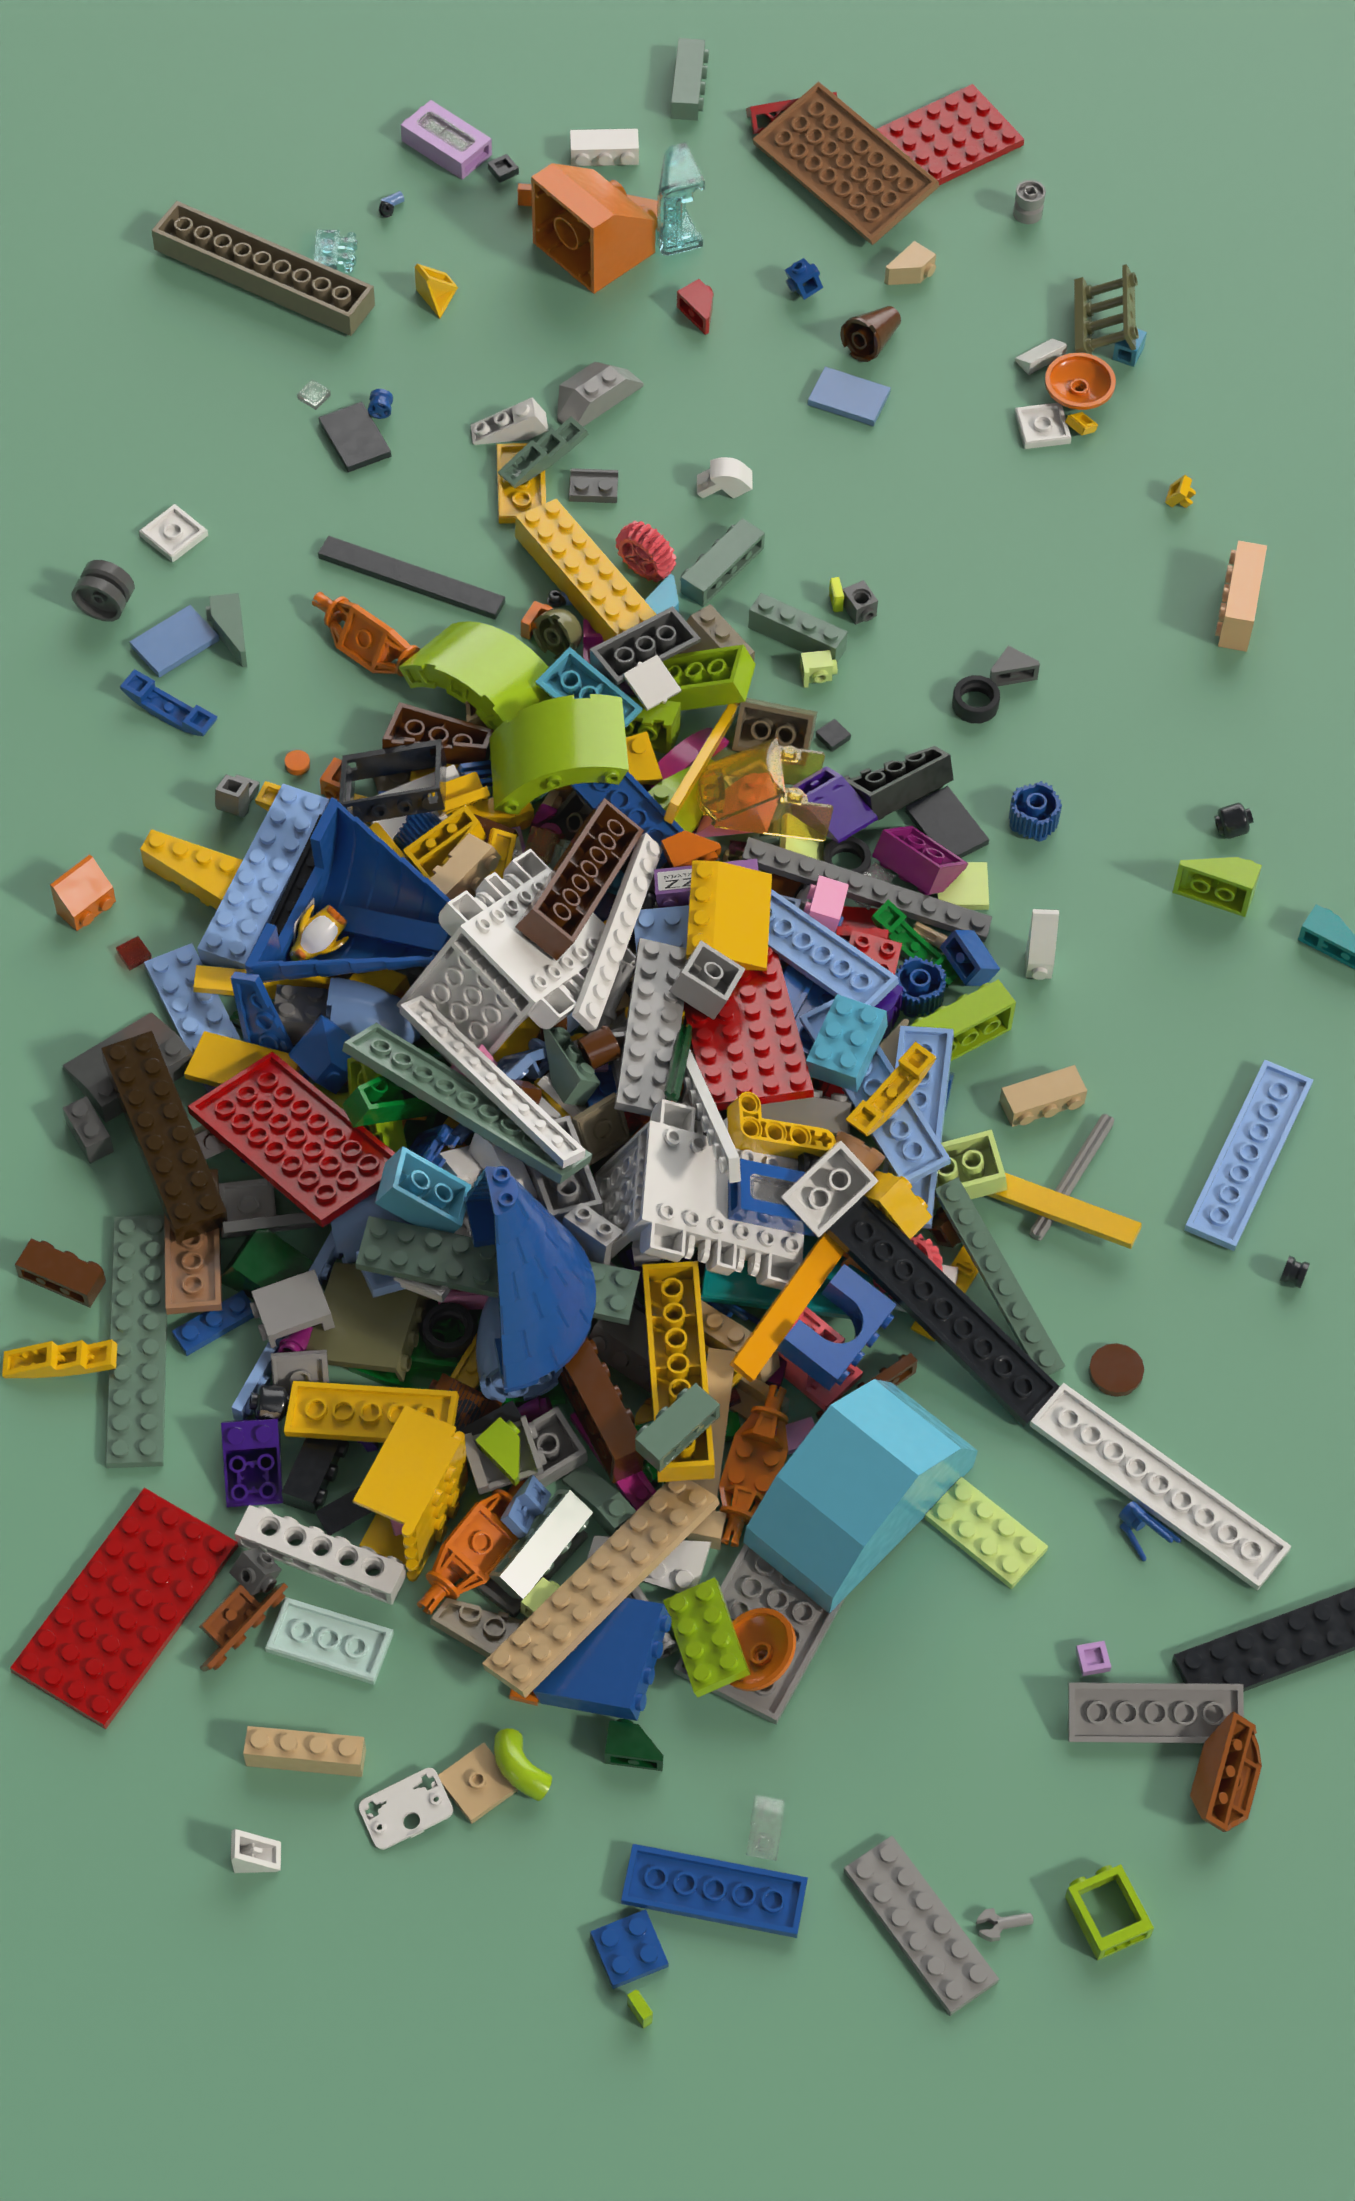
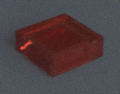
M139 936L116 947L117 954L129 971L152 959L150 951Z

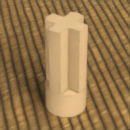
M918 921L913 928L928 943L938 949L948 938V936Z

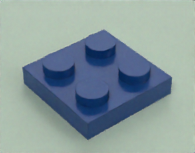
M646 1909L590 1931L613 1989L669 1967L668 1960Z

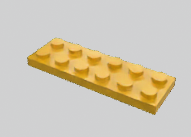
M293 1381L284 1434L288 1437L384 1443L405 1405L454 1426L459 1394L457 1391Z

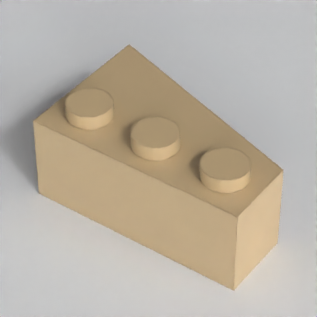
M469 833L448 854L450 859L442 867L437 865L433 869L435 875L430 881L450 900L466 890L474 897L477 887L491 871L496 869L501 856L493 846Z

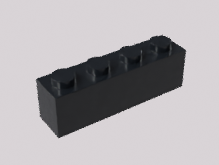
M306 1438L281 1492L283 1504L315 1514L318 1506H323L328 1494L326 1488L329 1481L333 1482L337 1476L338 1466L336 1465L340 1457L344 1458L348 1451V1440Z

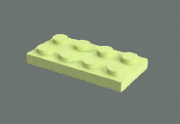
M960 1477L925 1514L927 1522L1010 1589L1023 1578L1048 1550V1545L963 1477Z

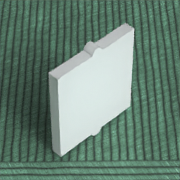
M658 655L643 663L638 662L636 667L623 674L624 679L646 711L660 703L665 704L667 699L681 692V688Z

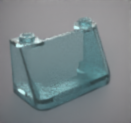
M686 142L670 146L664 153L657 203V246L661 254L666 256L703 247V238L700 232L697 233L686 210V202L693 201L695 190L698 188L700 191L705 189V180Z

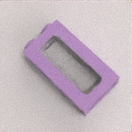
M432 100L421 106L417 112L405 119L401 124L402 142L461 180L492 155V139Z

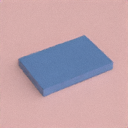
M825 367L808 399V405L874 426L890 395L891 387Z
M189 605L131 640L130 646L160 678L220 640L219 635Z

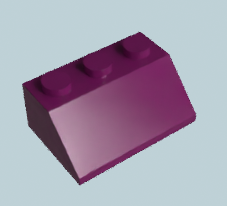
M913 826L884 829L872 854V857L877 859L882 867L893 870L899 874L898 877L901 880L912 883L920 893L925 895L943 892L968 866L966 861Z

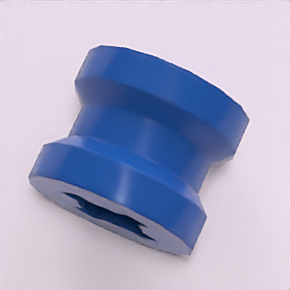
M385 389L373 390L370 393L368 412L375 418L385 419L391 415L393 395Z

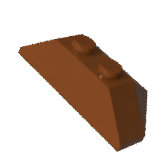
M1231 1712L1204 1742L1190 1797L1201 1819L1222 1832H1227L1248 1819L1262 1768L1259 1745L1255 1736L1257 1733L1256 1725L1235 1712Z

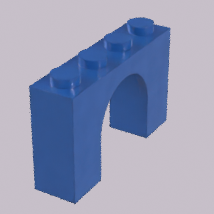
M845 1264L826 1286L822 1295L849 1316L855 1330L854 1340L847 1343L828 1341L799 1319L776 1349L828 1391H830L835 1383L841 1386L850 1374L846 1369L850 1364L856 1367L865 1355L861 1350L865 1345L871 1348L880 1336L876 1331L880 1327L884 1330L895 1317L891 1312L897 1305Z

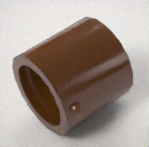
M606 1025L577 1039V1046L582 1051V1056L594 1070L621 1057V1050L617 1040Z

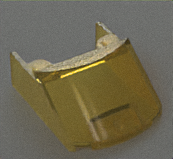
M778 737L711 762L704 768L698 781L696 795L699 808L704 816H709L712 819L711 825L715 828L823 842L826 840L833 806L808 802L807 795L801 789L796 787L785 788L784 784L795 785L822 769L825 754L821 751L799 749L789 745L779 746Z

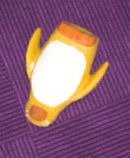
M311 905L300 920L297 940L289 953L291 960H310L315 956L336 951L349 939L346 936L336 941L345 928L347 920L330 905H327L313 917H310L315 906Z

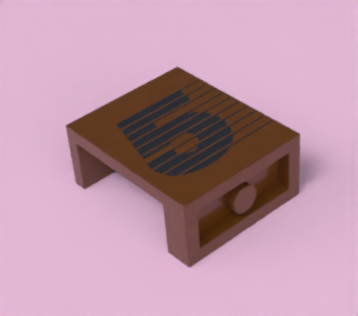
M442 1373L439 1381L433 1379L428 1388L430 1390L458 1392L459 1400L454 1424L457 1430L455 1432L502 1405V1402L490 1400L482 1392Z

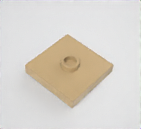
M485 1743L479 1745L438 1775L445 1791L471 1824L518 1791L502 1775L496 1764L494 1754Z

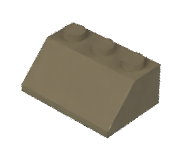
M711 604L692 614L686 621L701 638V642L678 654L744 644L754 661L755 651Z
M746 698L745 702L740 703L732 750L805 765L818 712Z

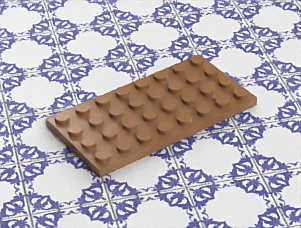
M819 81L752 139L756 147L871 245H874L940 187L939 182Z

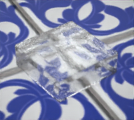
M311 380L297 393L298 400L315 410L331 396L328 388L314 380Z

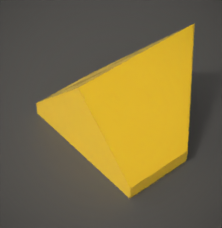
M416 264L414 267L416 291L440 319L458 287L447 273Z

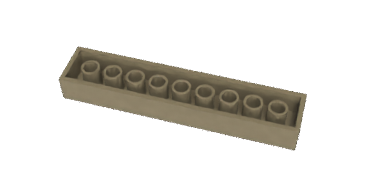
M179 201L172 205L151 230L154 250L351 336L375 306L374 286Z

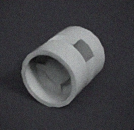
M1025 180L1017 185L1013 214L1015 219L1023 224H1034L1042 218L1046 191L1040 182Z

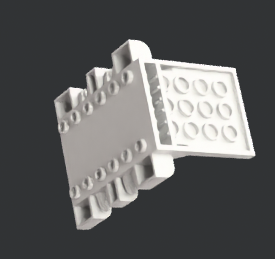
M529 849L510 862L504 870L503 879L494 872L484 878L477 887L476 897H473L466 890L444 906L439 913V923L451 938L397 1003V1006L400 1008L401 1004L422 995L475 1046L483 1044L493 1056L514 1030L528 1017L539 1027L550 1029L573 1012L605 924L592 913L575 942L557 961L545 953L532 940L524 936L515 926L552 871ZM627 947L622 960L635 966L636 956ZM428 1041L451 1065L453 1064L430 1041Z
M661 1099L653 1108L650 1121L594 1174V1181L603 1203L602 1217L623 1231L622 1237L612 1246L611 1259L628 1243L640 1240V1252L642 1254L673 1262H679L683 1257L691 1259L694 1247H697L698 1261L706 1263L707 1271L729 1276L734 1271L741 1273L745 1263L744 1260L748 1261V1274L755 1276L758 1284L783 1290L803 1261L804 1235L728 1219V1178L726 1173H721L719 1159H715L713 1146H709L707 1136L703 1135L701 1121L695 1120L696 1108ZM726 1118L723 1120V1122L728 1131V1121ZM736 1149L741 1159L798 1171V1159ZM750 1179L752 1198L788 1206L781 1196L790 1187Z

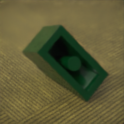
M628 1719L609 1721L605 1747V1764L663 1771L664 1755L639 1724H634Z

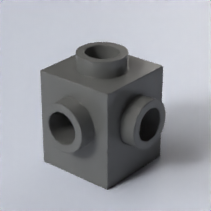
M260 1547L243 1551L229 1573L252 1596L262 1592L267 1593L273 1589L277 1583L276 1578L282 1569L274 1562L272 1556L265 1553Z

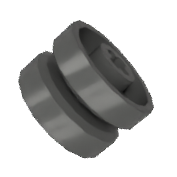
M92 560L87 562L71 595L76 606L85 614L94 619L113 622L120 618L126 603L135 589V585L130 575L121 567L105 560Z

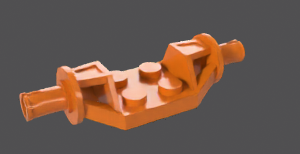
M318 592L313 597L316 601H312V605L325 612L324 624L330 628L335 647L372 673L403 676L399 666L420 650L419 647L410 645L393 628L358 604L349 602L344 596H340L333 601L324 593ZM342 620L345 622L343 629L339 624ZM394 659H398V661H397L396 664L391 663V662H392Z
M770 1385L764 1406H753L751 1408V1415L734 1435L718 1489L721 1500L719 1512L727 1513L726 1518L728 1519L721 1542L728 1545L730 1537L733 1535L731 1547L739 1546L744 1525H748L776 1475L785 1465L789 1451L786 1425L789 1419L780 1412L784 1396L787 1392L781 1386L777 1397H775L777 1385ZM753 1501L756 1502L755 1505L753 1506L751 1512H749V1509H750V1507H751Z
M526 1480L520 1481L516 1486L513 1484L507 1492L495 1489L491 1496L475 1503L441 1545L432 1571L425 1575L431 1587L421 1600L417 1602L419 1608L425 1607L422 1610L423 1612L431 1615L444 1597L457 1600L460 1594L487 1583L491 1578L489 1576L490 1573L518 1540L500 1519L512 1498ZM460 1578L464 1579L457 1586L453 1585Z

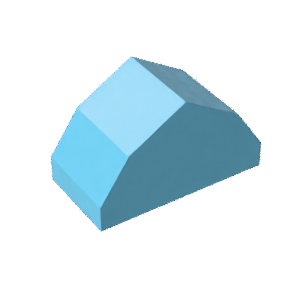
M873 1379L832 1403L776 1475L746 1526L743 1543L830 1614L925 1517V1514L958 1479L964 1477L973 1468L978 1450L891 1382Z

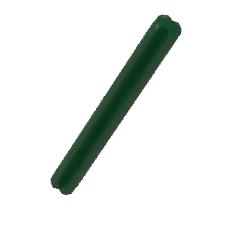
M681 1024V1029L675 1039L664 1089L665 1100L677 1102L680 1097L693 1035L690 1024L686 1026Z

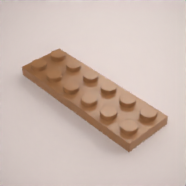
M209 1169L219 1191L218 1169ZM164 1213L165 1302L167 1315L222 1310L220 1228L176 1243Z

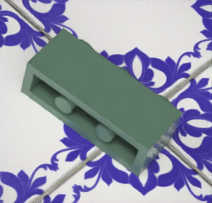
M697 1383L689 1389H683L669 1408L667 1406L662 1408L656 1415L655 1421L649 1426L644 1425L636 1433L635 1450L655 1469L661 1472L720 1417V1404Z

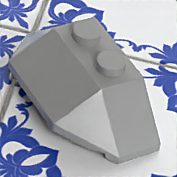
M593 362L559 385L557 420L563 424L571 416L584 427L643 387L644 383L628 369Z

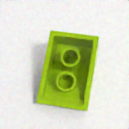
M1239 857L1180 860L1172 893L1245 917L1255 894L1262 865Z

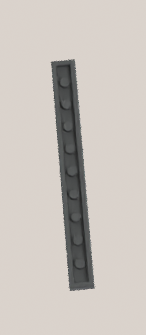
M751 837L747 839L741 860L757 859L758 867L761 870L807 885H816L819 875L849 884L846 898L880 908L889 900L908 918L950 932L954 930H974L982 942H985L987 939L992 916Z

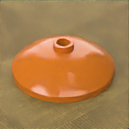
M1069 353L1060 356L1049 365L1045 374V386L1049 395L1059 404L1077 410L1093 409L1103 405L1112 397L1116 385V378L1112 368L1104 360L1087 353Z
M770 1608L752 1609L732 1621L751 1674L730 1683L731 1686L742 1691H757L775 1683L790 1666L796 1649L794 1628L783 1614Z

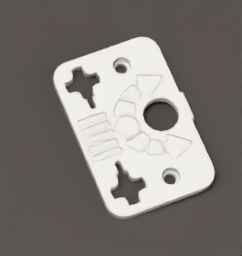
M426 1768L363 1799L359 1804V1811L375 1846L378 1849L384 1850L409 1837L413 1838L425 1832L424 1830L448 1819L453 1814V1807L437 1772L433 1768ZM425 1775L428 1778L434 1777L435 1781L431 1783L432 1788L430 1790H427L425 1787L416 1788L422 1783L421 1777ZM435 1797L439 1798L437 1802H434ZM373 1801L376 1805L387 1802L378 1809L379 1815L374 1817L372 1813L366 1814L370 1802ZM408 1814H417L420 1818L419 1825L415 1829L405 1828L403 1823L405 1817ZM379 1825H382L381 1830L377 1829Z

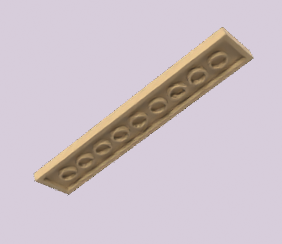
M691 1480L666 1482L482 1663L484 1670L526 1698L720 1504L718 1497Z

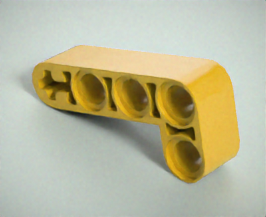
M751 1092L742 1093L727 1108L728 1133L735 1148L739 1150H751L756 1153L798 1159V1156L804 1152L822 1157L836 1144L835 1136L827 1129L762 1118L760 1100Z

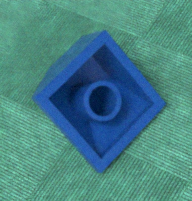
M320 1015L290 1051L289 1056L314 1082L336 1094L348 1080L347 1059L351 1058V1056L343 1052L342 1049L344 1042L352 1037L334 1022Z

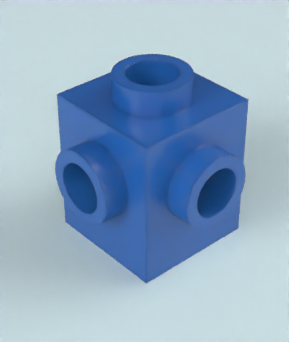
M805 258L785 269L788 277L786 280L787 286L792 292L796 291L804 300L823 288L818 268L814 263L810 265Z

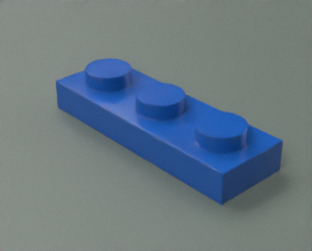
M242 1290L223 1301L222 1310L206 1311L172 1330L173 1337L186 1356L254 1318L250 1307L252 1302Z

